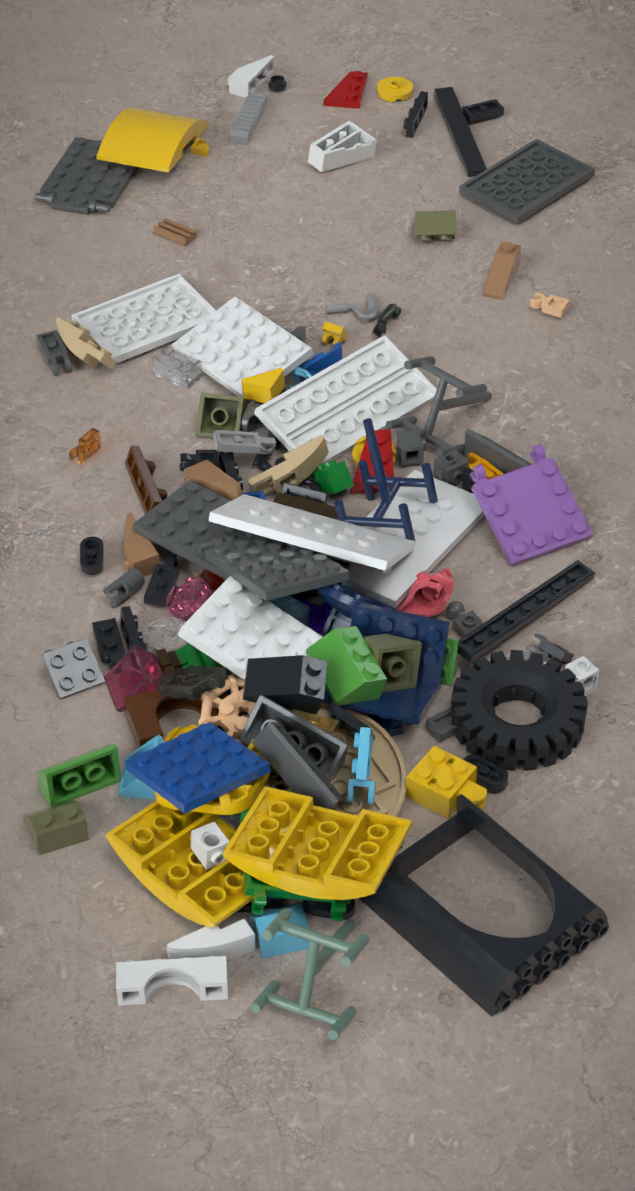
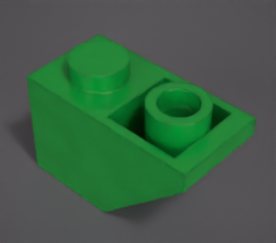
M334 459L317 466L316 471L310 474L311 479L321 486V490L329 493V495L354 486L345 461L337 463Z

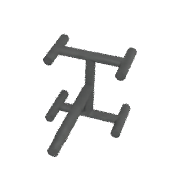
M433 356L405 361V369L421 368L440 378L424 430L414 425L417 422L415 416L387 421L385 424L386 428L389 430L399 427L405 430L419 429L421 438H425L426 442L439 448L436 452L437 457L443 456L455 449L459 453H464L465 444L452 446L432 435L438 413L442 410L490 400L492 398L491 392L487 391L485 384L471 386L434 366L436 360ZM448 383L458 388L456 390V398L443 400Z

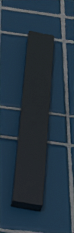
M453 87L434 89V95L467 176L473 177L480 174L487 168Z
M579 560L575 561L459 639L457 653L471 663L594 579L595 572Z

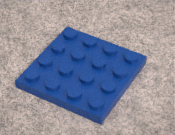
M211 722L201 724L187 733H182L172 740L161 743L157 747L144 753H139L125 761L127 771L183 813L202 806L270 772L269 762Z

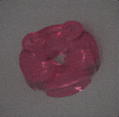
M199 577L187 578L183 580L184 584L179 587L175 585L169 592L166 604L175 619L188 621L214 593L206 581Z

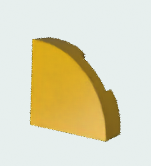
M197 138L190 147V151L193 154L209 156V146L205 143L204 139Z

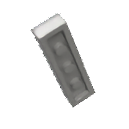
M248 93L238 113V117H236V121H234V125L230 129V143L249 144L268 105L267 95Z

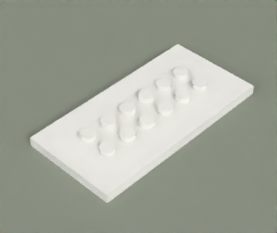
M384 335L257 407L254 414L288 451L323 435L329 451L321 463L324 464L352 450L356 441L366 435L363 425L364 419H372L374 430L387 429L385 425L387 421L407 417L434 400L437 389L417 368L405 369L404 362L408 361V359Z
M414 470L406 478H424L422 472ZM433 477L438 502L431 504L426 488L400 487L383 518L401 519L398 506L402 503L408 505L416 540L414 550L386 571L327 555L328 558L350 563L349 580L344 581L342 585L396 608L407 597L409 590L417 579L416 575L422 571L429 574L485 516L474 494ZM379 505L366 517H373ZM361 526L405 538L403 528Z
M245 494L211 511L209 516L210 522L385 571L412 552L415 541Z

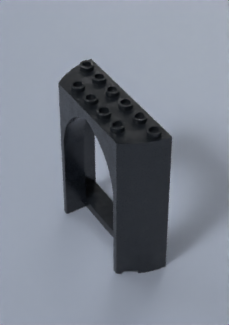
M463 794L457 797L456 815L395 856L376 893L359 898L491 1017L499 1011H505L512 1001L519 996L526 995L533 985L539 981L546 980L553 970L559 966H564L578 951H584L591 941L597 937L604 936L609 929L608 919L603 909ZM475 829L541 886L550 901L553 920L547 932L535 936L509 938L487 934L458 920L409 878L408 875Z

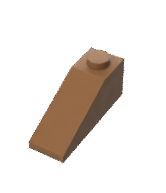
M501 242L495 254L483 296L500 300L504 299L520 266L521 245Z
M208 460L184 469V484L191 480L231 501L242 495L240 483Z
M128 513L126 516L124 541L125 559L122 560V564L126 572L131 568H136L145 577L153 574L156 565L160 564L159 554L149 539L133 531V524L136 520L131 513Z

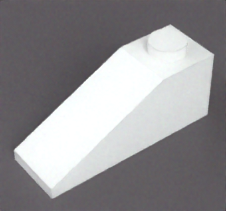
M270 55L238 68L228 78L229 93L245 98L249 92L255 93L275 72L274 56Z

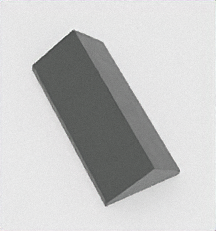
M468 428L465 431V457L470 452H473L487 460L503 474L532 465L491 439Z
M261 694L238 739L250 745L252 739L254 740L270 721L280 723L331 782L345 763L349 744Z
M270 721L252 742L295 793L313 797L314 806L335 810L346 801L280 723Z

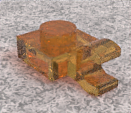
M91 428L79 439V445L69 451L70 460L78 457V462L81 465L94 453L98 452L101 448L99 430Z

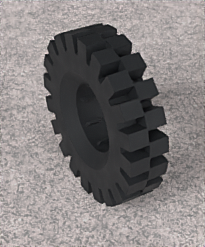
M511 650L510 660L506 659L503 651L491 653L490 662L482 656L474 660L473 667L467 665L461 671L460 678L457 677L453 685L451 719L452 725H456L455 737L461 745L467 743V751L472 755H479L484 752L483 758L495 764L500 757L504 758V769L516 770L517 760H522L524 770L537 769L538 759L544 767L556 764L557 756L563 760L571 754L572 747L577 748L584 732L588 704L581 681L575 682L576 675L569 668L561 671L562 663L553 658L545 665H542L543 654L531 652L528 661L524 660L523 650ZM522 700L536 706L541 711L540 713L543 717L531 724L516 725L499 718L493 708L504 701Z

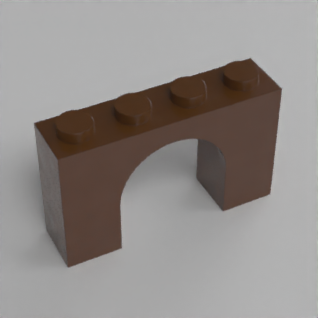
M219 675L123 698L125 716L137 748L157 735H160L164 740L159 720L166 713L176 709H190L201 714L203 701L201 696L204 691H210L222 683ZM226 692L220 695L218 698H220L221 700L226 698ZM212 707L211 716H218L219 709Z

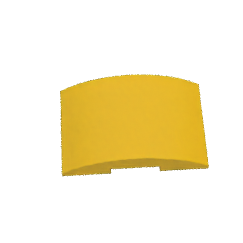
M127 108L114 119L108 128L98 150L97 160L169 173L182 158V149L190 140L196 141L207 129L209 122L202 119L140 108Z
M264 786L224 849L223 857L254 878L287 892L328 900L356 899L376 893L413 822L412 820L362 809L359 816L322 808L313 805V797Z
M155 801L106 834V838L137 879L164 904L195 923L215 927L252 901L253 896L244 895L243 871L226 859L219 865L206 870L191 850V831L212 822L217 824L230 842L236 830L219 818V814L193 811L183 813L181 810L163 807Z

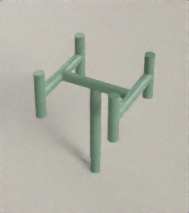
M285 908L262 932V938L270 941L280 931L309 941L299 1002L276 995L275 993L280 988V984L278 981L272 980L250 1005V1010L257 1014L268 1003L332 1025L327 1033L328 1037L331 1040H336L355 1016L356 1009L353 1006H348L341 1016L310 1006L314 978L337 950L345 953L340 960L342 966L349 967L368 944L369 937L366 934H361L354 943L345 941L356 926L355 921L352 919L346 920L333 936L289 923L287 921L291 918L292 912Z

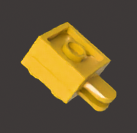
M435 745L406 776V798L447 819L457 810V797L461 794L483 809L486 805L487 790L476 784L477 766Z

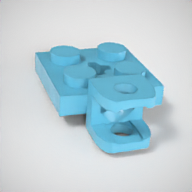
M360 727V733L355 732L354 748L358 749V759L353 758L352 774L356 775V779H349L347 802L354 803L355 786L369 787L368 804L374 805L376 781H369L374 734L372 728Z

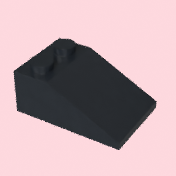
M305 655L250 658L247 660L243 700L256 703L262 694L291 712L315 718L324 701L327 661Z

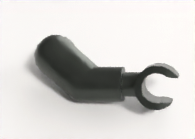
M389 304L379 315L377 324L373 328V333L378 337H381L382 333L385 334L388 319L391 315L397 318L402 311L401 308L397 307L396 304Z

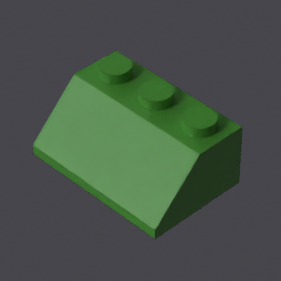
M357 626L334 629L306 649L307 656L327 661L325 689L332 701L338 706L380 698L387 678Z
M107 744L95 748L89 752L37 771L39 788L49 806L62 804L121 782L118 747L116 744Z

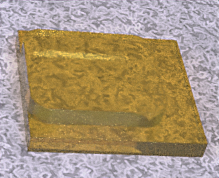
M291 710V712L326 732L334 731V727L338 722L335 719Z

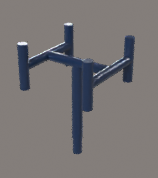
M364 419L363 425L375 476H370L368 464L365 460L358 463L367 500L375 499L373 485H377L382 502L373 517H353L346 515L342 500L335 501L334 506L337 518L340 521L358 526L403 528L405 538L416 542L406 503L398 506L401 519L383 517L400 487L426 488L429 502L431 504L438 502L430 463L422 464L424 478L386 477L372 419Z

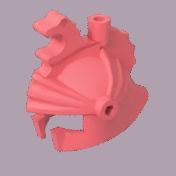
M441 569L436 574H426L425 571L416 575L417 579L409 590L407 597L397 610L425 617L435 616L446 610L445 605L450 599L454 586V579L451 578L453 575L450 569Z

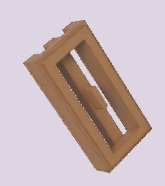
M164 218L163 222H159L158 226L155 225L153 227L155 234L184 246L197 237L196 230Z

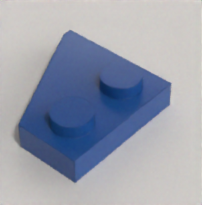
M341 343L334 344L335 348L325 354L320 352L312 359L304 361L299 365V368L307 370L314 376L342 360ZM299 376L300 383L307 380L305 377Z

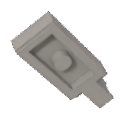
M216 430L213 434L216 451L273 454L276 446L275 438L260 437L257 432Z

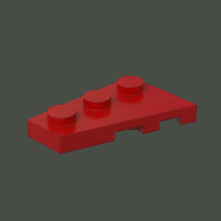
M350 71L323 99V106L360 109L368 81V73Z
M391 429L375 430L386 477H394ZM366 440L359 462L362 460L367 461L370 476H375ZM359 465L353 479L354 486L350 488V494L365 493ZM373 485L374 493H379L378 486Z

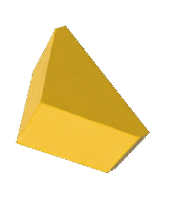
M277 368L241 379L243 397L261 403H266L277 397L285 387L283 368Z

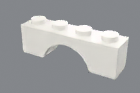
M212 955L197 958L182 957L179 959L116 962L118 1006L146 1004L154 991L172 984L183 985L192 989L201 1001L228 999L226 956Z

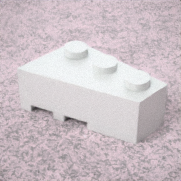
M347 121L310 144L308 163L319 171L324 172L374 158L377 139L351 121Z

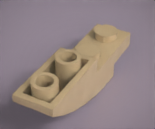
M59 317L56 319L61 338L77 357L94 369L99 362L111 369L114 368L117 362L110 358L112 353L102 347L98 350L99 346L94 343L96 340L89 336L91 332L81 325L77 328L78 324L69 318L66 321Z
M321 435L283 454L284 462L248 479L251 492L264 491V494L267 495L276 490L277 493H282L284 483L294 485L301 483L317 469V466L323 462L329 453L325 437Z

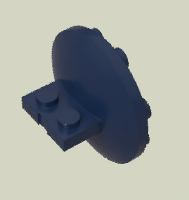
M339 583L315 589L332 607L321 633L324 636L334 629L351 626L352 609L355 602L394 609L365 594L345 588V586Z

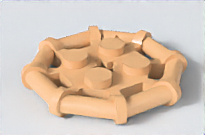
M229 675L228 679L210 691H204L201 696L203 701L201 717L198 721L199 726L211 722L216 727L220 726L232 738H238L249 718L244 715L240 717V712H248L250 716L256 704L243 700L244 689L238 690V687L244 688V679ZM230 689L231 694L223 700L218 698ZM212 707L219 709L218 716H211ZM235 739L241 744H243L245 747L249 746L244 742L240 741L239 739Z

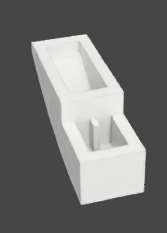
M245 919L221 930L218 925L215 927L205 926L168 943V959H179L182 957L197 958L212 955L226 956V960L255 951V934Z

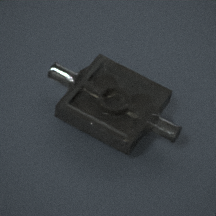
M189 666L179 673L161 674L160 682L162 684L157 688L160 696H169L172 699L188 698V700H196L203 696L202 693L209 689L224 688L226 684L225 679L228 676L225 668Z

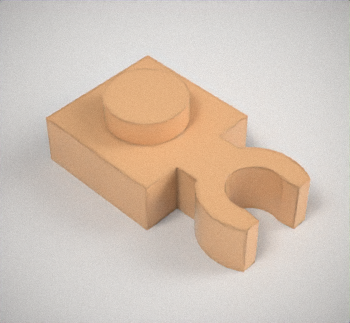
M535 293L534 299L531 298L530 307L535 309L542 308L543 313L561 318L569 307V299L551 294L549 297H545L541 293Z

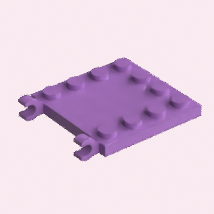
M542 444L533 446L534 451L530 452V456L535 464L489 480L486 478V472L482 464L473 467L474 472L470 473L475 482L471 490L511 567L585 541L593 536V532L553 458L546 459L545 449Z

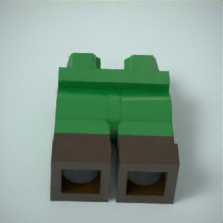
M186 644L181 649L167 652L165 648L156 651L158 669L167 687L214 675H219L220 677L229 673V669L217 661H213L214 659L191 644Z

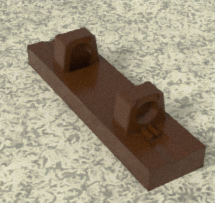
M131 445L125 465L145 514H147L165 500L168 494L165 489L157 488L152 476L156 468L155 463L144 459L139 446Z

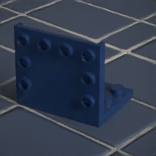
M355 602L352 609L351 626H357L363 638L365 636L389 634L422 643L417 684L415 688L382 692L380 698L376 700L339 706L353 709L357 713H370L382 719L392 718L408 725H418L441 689L450 622ZM325 690L323 703L331 704L332 699L327 690Z

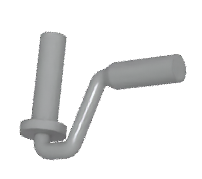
M368 293L366 298L369 308L366 315L355 305L348 303L327 305L326 313L354 310L362 319L368 320L378 319L381 309L376 305L374 294Z

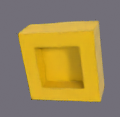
M326 321L322 327L324 331L322 341L325 345L331 339H334L333 346L338 342L346 343L349 335L344 327Z

